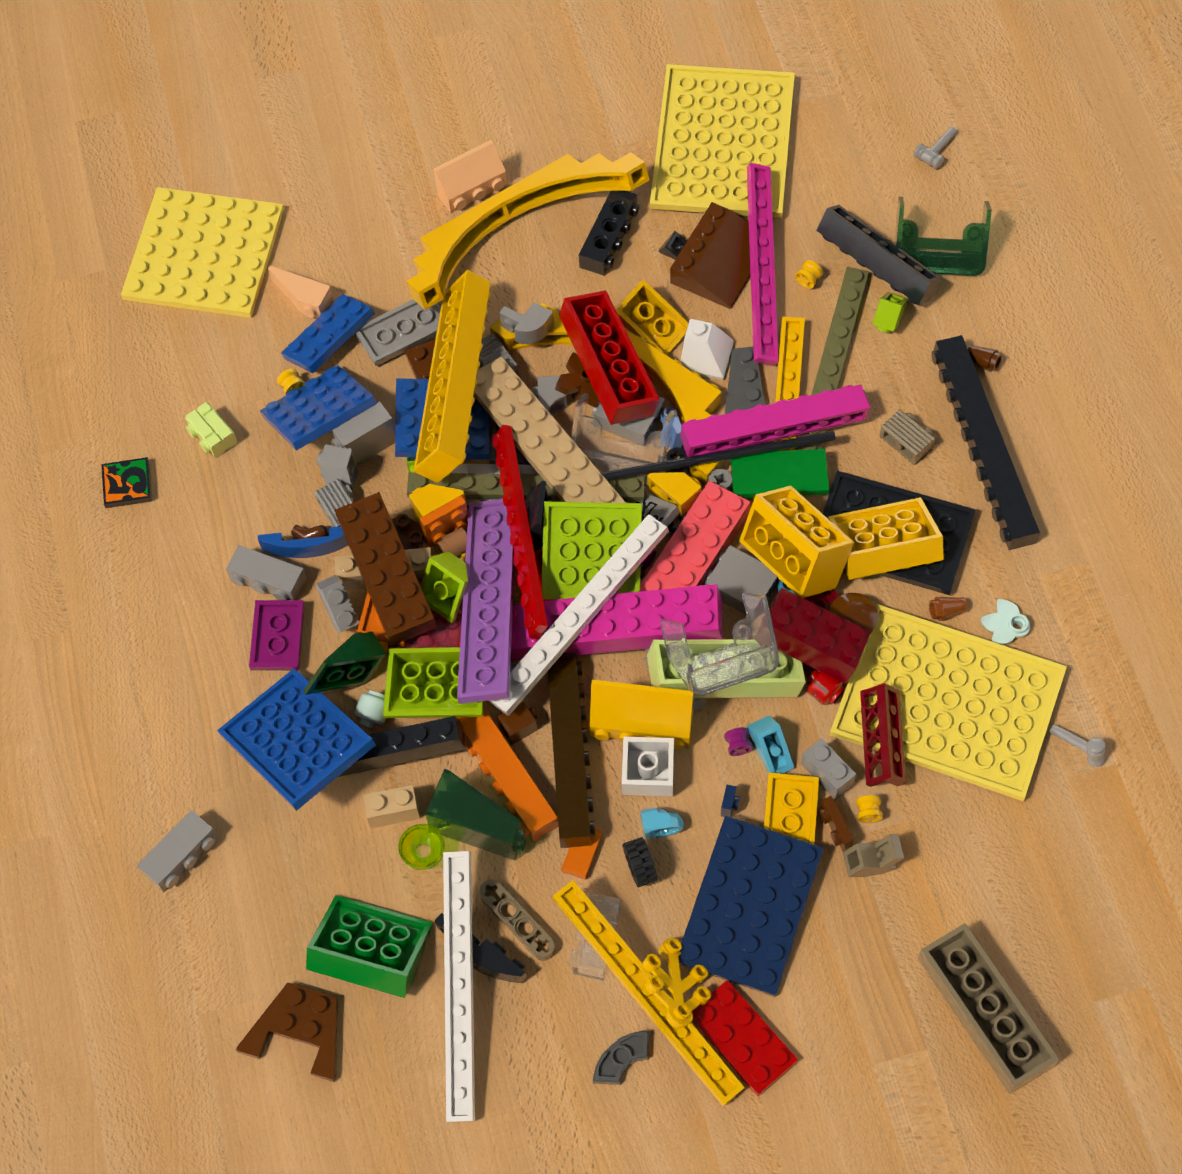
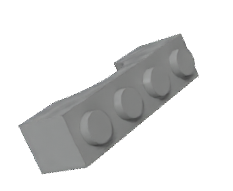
M560 376L538 377V386H533V392L535 397L553 417L555 413L567 407V396L555 390Z

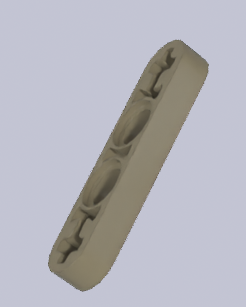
M495 880L485 881L479 890L483 903L536 959L546 961L552 958L555 952L552 938L499 882ZM488 888L490 890L496 888V895L501 900L498 905L493 896L486 897V890ZM506 905H512L515 907L516 912L511 917H505L501 913L502 908ZM523 923L531 924L533 926L532 933L526 936L521 935L518 931L520 925ZM536 936L541 944L545 945L548 943V952L545 953L543 950L538 952V944L534 941Z

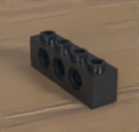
M610 191L578 255L579 268L604 276L607 269L612 267L615 259L614 254L616 251H620L623 244V236L629 233L631 220L638 215L640 204H637V194L628 191Z

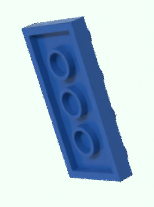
M342 294L291 342L281 354L285 360L313 374L375 313L372 307Z

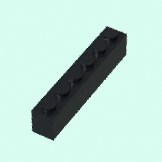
M835 205L826 209L816 230L823 235L822 237L826 241L834 243L841 252L852 256L859 265L871 270L875 277L883 279L890 284L893 290L901 292L908 297L907 299L911 303L921 305L931 300L942 278L842 206Z
M456 716L369 734L376 745L338 777L465 750L463 726Z

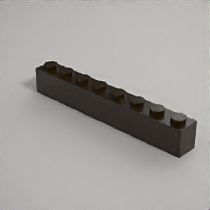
M576 652L563 653L548 670L561 848L591 846V837L596 836L594 821H589V813H594L593 798H587V789H592L591 774H586L585 766H590L589 751H584L583 743H588L587 728H582V721L586 720L585 706H580V698H585L584 684L578 682V676H583L582 661H577Z

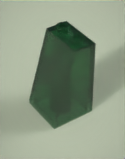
M444 769L425 813L430 832L515 861L518 853L522 854L526 846V839H524L525 831L522 829L521 820L450 770Z

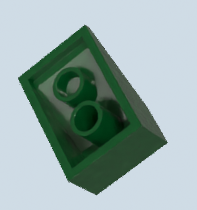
M373 631L353 634L328 656L303 690L305 695L366 684L386 656Z

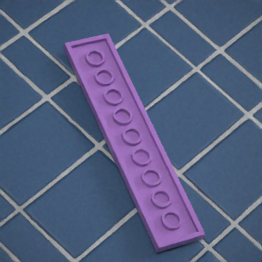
M503 499L469 503L465 559L468 583L463 595L457 699L460 704L509 698L515 565L513 561L514 549L510 544L511 532L506 522L507 510L503 504Z

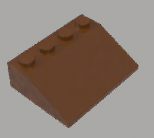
M711 202L670 267V283L731 309L751 276L749 223L732 210Z

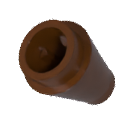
M969 346L968 351L974 363L987 371H996L999 368L1002 354L998 353V350Z

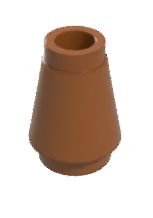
M935 597L934 600L929 602V612L932 619H938L939 621L967 611V602L964 597Z

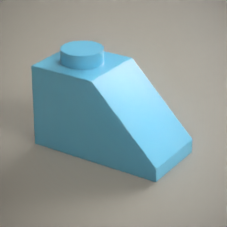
M768 715L747 725L754 748L769 773L783 774L794 769L781 727L772 717Z

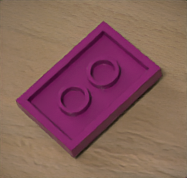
M255 600L249 661L250 670L291 671L294 668L299 671L305 608L303 600Z

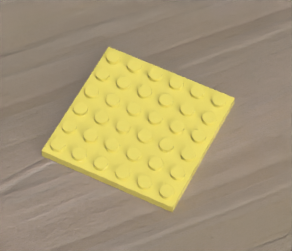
M157 187L121 292L122 300L252 318L284 212L283 204Z

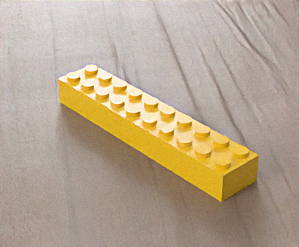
M466 270L446 290L445 297L442 300L413 471L436 483L448 477L466 459L465 447L469 439L468 427L472 420L470 415L471 407L475 401L473 394L477 385L476 374L480 366L479 354L483 347L481 341L485 332L484 321L488 314V309L486 308L491 295L489 292L490 281L470 270Z

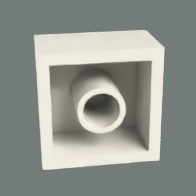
M623 737L622 795L673 796L674 738Z

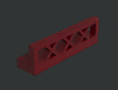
M883 683L860 691L866 785L872 787L888 782L898 787L906 784L900 693L898 689ZM877 694V701L873 708L869 706V696ZM875 716H877L879 719V724L876 727V729L872 731L871 722L873 721ZM878 739L880 741V749L874 755L872 747ZM878 763L882 765V775L874 778V770Z

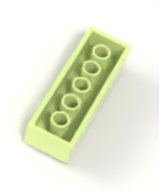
M756 639L653 640L647 653L651 685L653 687L693 691V698L797 697L806 683L801 661Z

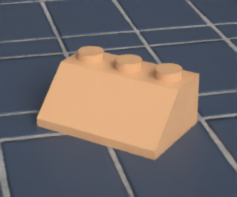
M492 140L434 168L437 194L450 213L461 210L466 205L476 200H481L486 195L498 191L507 185L506 171Z

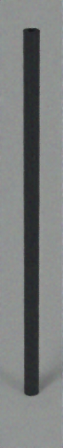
M831 431L602 472V475L607 481L829 442L836 440L835 432Z

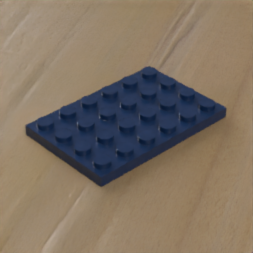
M725 816L681 942V954L678 956L679 964L692 969L695 965H702L707 969L709 975L775 997L823 848Z

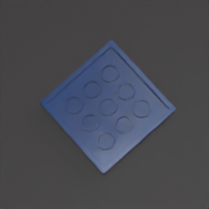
M338 365L327 369L319 377L308 380L302 388L291 390L281 399L268 403L260 412L263 418L297 451L377 403L370 392Z
M396 378L395 457L416 458L429 379ZM475 398L470 414L472 420L468 427L469 439L465 447L466 459L489 460V414Z

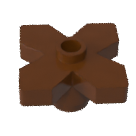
M573 352L566 365L569 373L560 375L555 390L565 395L571 394L575 400L584 401V403L597 408L600 401L578 355Z

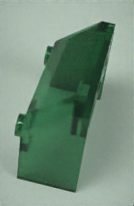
M898 197L895 245L935 274L977 276L985 270L992 213L989 201H984L982 223L968 224L963 230L961 240L918 237L916 223L910 219H903L904 200L903 197Z

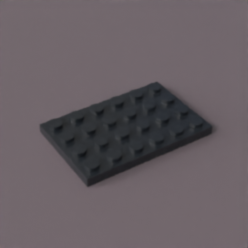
M837 470L823 511V515L827 518L828 516L921 497L943 536L944 560L877 575L950 595L976 509Z

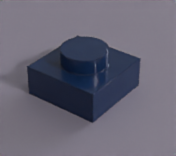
M726 785L721 806V817H731L732 810L737 811L740 796L736 795L737 786Z

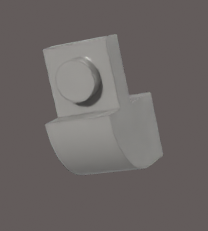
M534 302L524 315L505 306L499 312L501 326L509 332L514 331L515 342L521 344H533L542 340L554 325L553 311Z

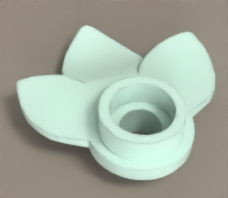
M1004 599L997 600V613L988 614L981 618V623L985 629L993 632L992 642L997 644H1008L1015 637L1021 638L1026 636L1030 630L1029 620L1026 616L1020 614L1017 605ZM1018 624L1021 626V629H1016L1013 625Z

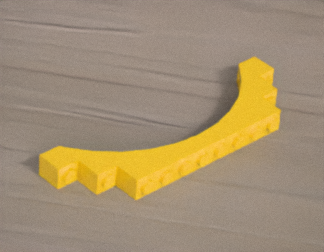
M631 152L613 163L600 153L582 163L566 154L420 237L425 253L413 259L418 274L406 281L412 298L424 310L442 301L445 297L449 279L459 262L474 245L508 220L537 206L577 194L598 191H632L650 180L645 162Z
M543 303L540 306L553 311L554 325L548 334L536 343L521 344L515 342L514 331L509 332L501 326L500 317L490 327V333H494L508 352L539 345L573 346L558 311ZM623 325L648 377L660 387L672 402L682 423L691 419L700 420L711 416L721 404L720 389L715 384H709L703 380L698 373L686 369L680 361L671 359L660 348L653 347L642 336H636ZM724 460L689 466L688 473L706 485L709 481L710 473L724 467Z

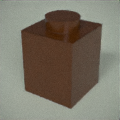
M524 702L518 704L509 716L505 713L498 716L499 726L511 745L537 731L536 721H538V717L533 708H527Z

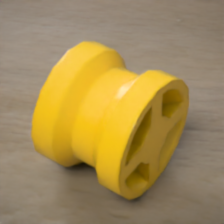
M806 260L802 264V269L796 272L795 279L802 287L812 289L816 284V279H820L823 275V270L816 262Z
M294 368L283 371L277 378V383L280 387L284 388L285 395L291 390H298L305 386L304 380L299 378V373Z
M866 795L856 799V806L859 808V813L857 814L859 822L874 823L883 819V812L879 808L881 805V798L879 796Z

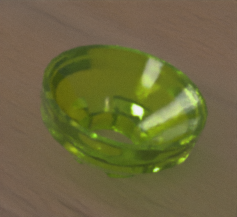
M417 824L403 832L398 842V851L402 861L410 868L427 870L436 866L442 859L443 852L445 851V842L437 828L428 824ZM421 845H426L431 849L430 854L425 858H420L416 855V850Z

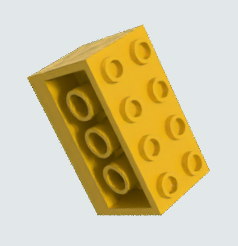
M792 486L755 495L739 540L796 595L802 598L837 587L854 544L846 534Z

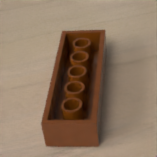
M380 492L335 509L334 511L390 646L435 629L434 617Z

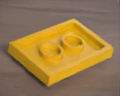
M768 772L764 828L814 845L819 777Z

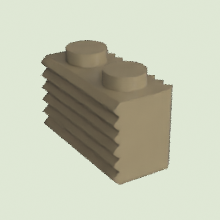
M900 409L881 426L880 438L897 450L898 453H901L913 465L934 446L935 437L933 432L927 427H921L916 423V419L912 414H905Z

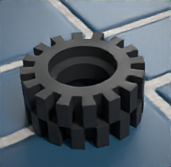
M643 837L623 843L625 858L636 886L639 888L658 881L654 862Z

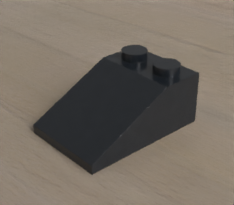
M541 481L524 498L534 552L543 547L544 502H548L546 481Z

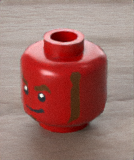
M814 670L807 679V682L810 683L807 687L808 694L822 705L828 703L833 705L844 692L842 688L843 682L821 671Z

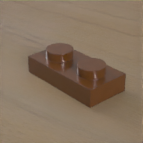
M832 796L822 799L819 810L820 817L824 824H829L832 830L830 835L836 846L839 845L844 852L853 846L854 839Z

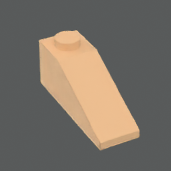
M273 266L268 268L272 282L307 317L318 318L329 308L334 299L329 285Z

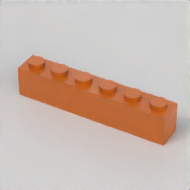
M484 709L483 717H457L463 726L464 738L467 741V744H465L466 749L472 757L476 756L480 761L478 766L485 777L489 775L493 783L491 786L498 797L502 795L506 800L504 805L510 816L516 815L520 821L517 825L525 837L529 835L534 842L558 827V817L487 711Z

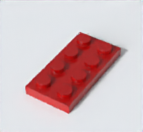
M728 980L711 993V998L706 1004L699 1005L692 1011L693 1024L757 1097L798 1063L795 1055Z

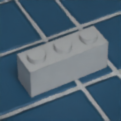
M238 545L226 568L229 578L234 584L238 586L247 585L260 594L266 592L278 600H296L307 580L303 568Z
M191 810L145 856L137 867L162 892H165L178 882L179 876L186 869L189 870L196 864L197 858L204 851H208L215 844V839L218 836L210 825Z

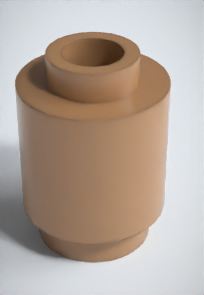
M460 527L441 537L442 540L437 542L441 553L449 551L453 555L458 556L466 552L467 530Z

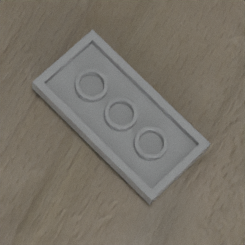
M413 299L366 322L354 334L376 367L404 353V350L436 337L442 302L440 301L424 310Z

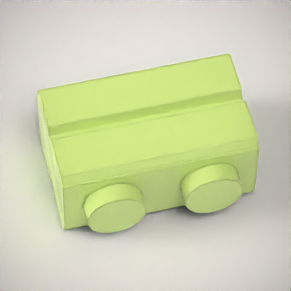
M205 402L197 410H193L185 417L188 424L186 426L188 433L192 438L197 436L200 439L199 445L206 454L211 452L217 458L238 442L235 433L208 402Z

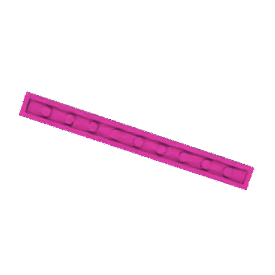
M750 162L747 166L753 354L754 362L775 366L779 359L771 168Z

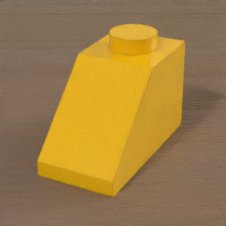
M684 472L650 473L647 476L648 488L662 500L676 505L681 516L692 507L702 491L700 482L694 477L690 478Z

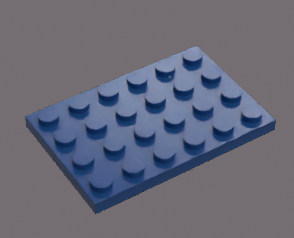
M293 668L217 731L297 811L376 744L368 734L321 692L305 695L303 690L309 681Z

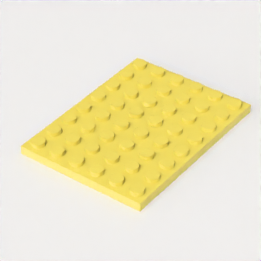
M667 64L650 209L705 213L711 202L732 210L737 215L748 216L747 166L751 162L771 168L773 218H782L795 73Z
M877 604V624L868 638L856 670L848 681L830 730V735L863 746L860 691L886 683L898 689L900 693L904 761L1024 801L1067 666ZM877 694L869 696V706L873 708L877 701ZM875 716V718L871 722L872 731H874L879 724V719L877 716ZM877 739L872 750L878 752L880 741Z

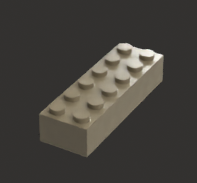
M966 923L921 949L918 960L1009 1094L1056 1065L1059 1060L1058 1056Z

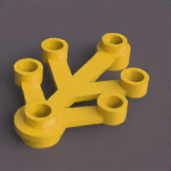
M676 938L665 939L658 949L661 958L668 962L669 976L660 967V958L655 954H649L643 961V967L654 976L648 979L645 987L649 993L654 994L667 1008V1021L673 1027L682 1028L691 1023L693 1019L692 1011L699 1005L706 1004L711 998L710 991L706 987L700 986L695 990L691 999L685 1003L683 999V994L696 983L704 981L708 976V971L702 965H695L690 971V975L681 981L678 956L681 954L682 945ZM663 986L670 991L672 998L662 989Z

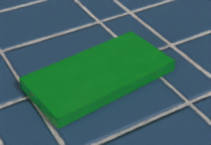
M825 449L773 451L731 459L733 493L742 498H755L756 494L787 486H792L801 495L829 494Z

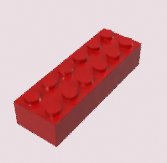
M607 291L564 298L559 317L610 424L614 425L653 416L660 399Z

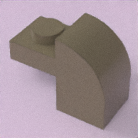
M889 834L874 844L857 843L843 852L849 877H869L884 874L896 869L895 864L904 859L898 834Z

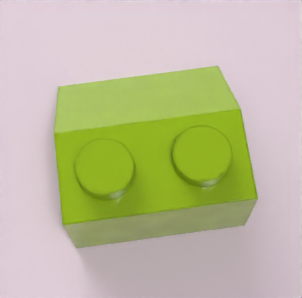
M449 551L429 557L420 586L428 606L451 623L456 620L468 583L466 563Z

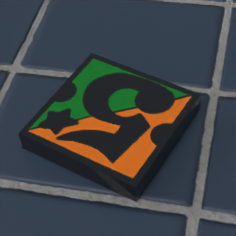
M148 457L101 464L105 508L152 501Z

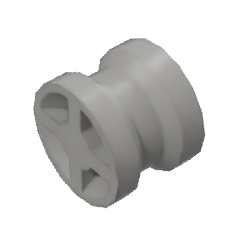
M716 469L710 473L709 481L731 492L732 475L725 469Z

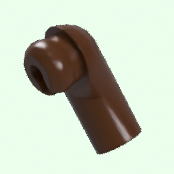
M295 525L291 531V535L298 539L324 537L328 534V530L324 525L315 526L307 530L299 525Z

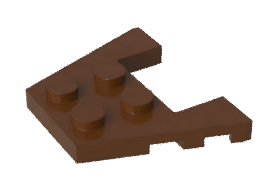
M287 982L239 1043L236 1051L260 1059L270 1033L318 1047L319 1050L310 1073L312 1076L335 1082L338 1019L337 997Z

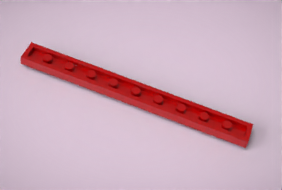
M502 425L493 437V447L496 448L497 454L496 465L500 471L499 483L503 487V504L506 506V522L511 532L510 544L514 549L513 561L514 565L517 566V584L521 588V606L524 607L525 627L528 629L529 639H539L548 626L512 429L510 425Z

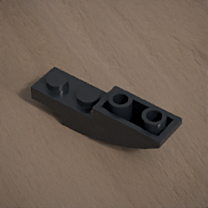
M441 913L435 919L437 928L444 934V914ZM472 934L474 970L508 982L524 983L527 980L524 972L526 968L515 958L513 960L509 959L505 955L506 950L498 942L495 941L492 944L486 939L479 946L480 941Z

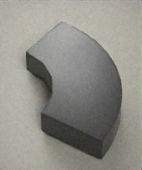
M649 1031L627 1034L617 1039L615 1043L604 1051L595 1067L593 1083L620 1085L622 1075L630 1065L637 1061L648 1060Z

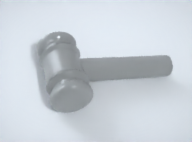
M950 127L931 148L925 147L924 144H919L914 151V157L919 158V160L927 163L930 167L933 166L934 169H938L944 161V156L939 155L938 152L954 137L957 130L954 127Z
M1055 724L1051 727V734L1086 752L1088 763L1091 766L1099 767L1105 763V742L1102 739L1092 738L1087 742Z

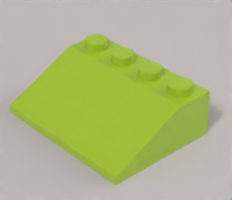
M460 647L389 649L383 709L384 718L483 717L486 701L460 704L457 699Z

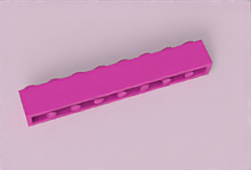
M848 385L838 390H825L815 395H802L797 399L779 400L774 404L757 405L746 410L738 409L728 414H714L705 419H691L682 423L680 437L687 457L747 447L867 420L870 406L862 385Z

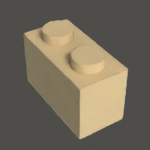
M413 785L363 795L366 817L370 828L420 819Z

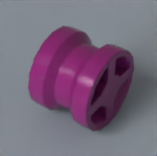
M735 728L724 734L725 741L729 743L728 752L730 756H740L752 751L753 746L752 742L748 741L749 732L747 728Z

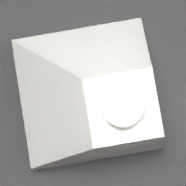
M690 319L684 338L680 362L683 367L691 372L698 373L700 376L724 381L734 340L713 323Z

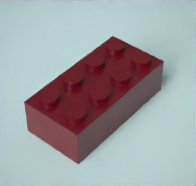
M781 588L768 611L756 640L846 684L858 666L871 632Z

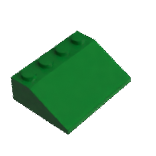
M335 895L307 947L306 970L405 998L416 975L433 922Z

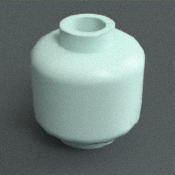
M372 690L361 694L354 712L356 717L361 719L359 724L374 728L375 724L382 725L385 723L386 718L383 717L385 695Z

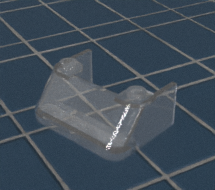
M584 393L575 407L571 439L601 474L602 472L666 460L675 411L669 412L664 421L662 431H654L649 434L646 446L601 437L602 425L600 421L594 417L586 416L589 394ZM649 474L638 475V476H644V477H645L644 486H645V487H648V484H647V476H648Z
M751 593L742 594L747 618L738 621L734 625L732 630L734 643L693 656L692 649L687 643L683 623L665 619L660 620L668 660L692 693L707 695L771 673L778 667L779 655L767 596Z

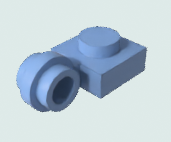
M665 408L661 411L659 417L662 425L666 427L664 435L671 449L675 447L681 448L682 440L680 433L682 425L678 419L679 416L674 408Z

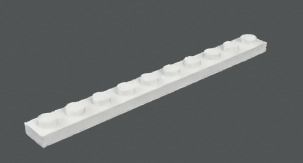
M647 515L510 672L509 698L489 700L493 705L508 716L669 532L667 526L651 515Z
M443 852L446 1122L475 1121L471 852Z

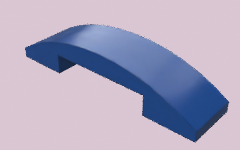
M340 526L329 527V536L284 541L282 533L258 535V542L263 551L287 558L318 557L336 552L348 546Z

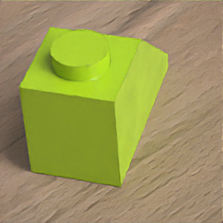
M887 292L880 298L872 325L877 326V330L881 332H894L898 328L909 300L906 297Z

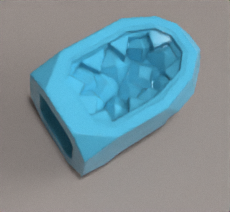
M656 808L640 810L645 838L655 839L681 832L684 828L683 819L676 812H667L664 809Z

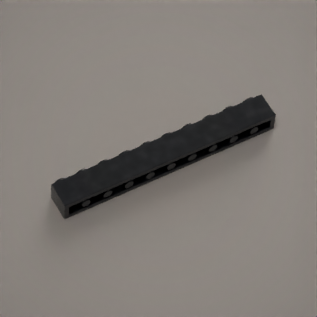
M960 335L936 341L934 351L931 352L932 361L935 365H938L939 379L942 384L945 383L947 388V400L953 404L954 418L956 422H960L962 427L961 436L963 441L968 443L970 460L972 462L975 461L977 466L976 474L978 480L982 481L985 487V499L987 502L990 501L992 505V517L1000 526V538L1003 543L1006 542L1008 550L1036 544L1040 531L964 338Z

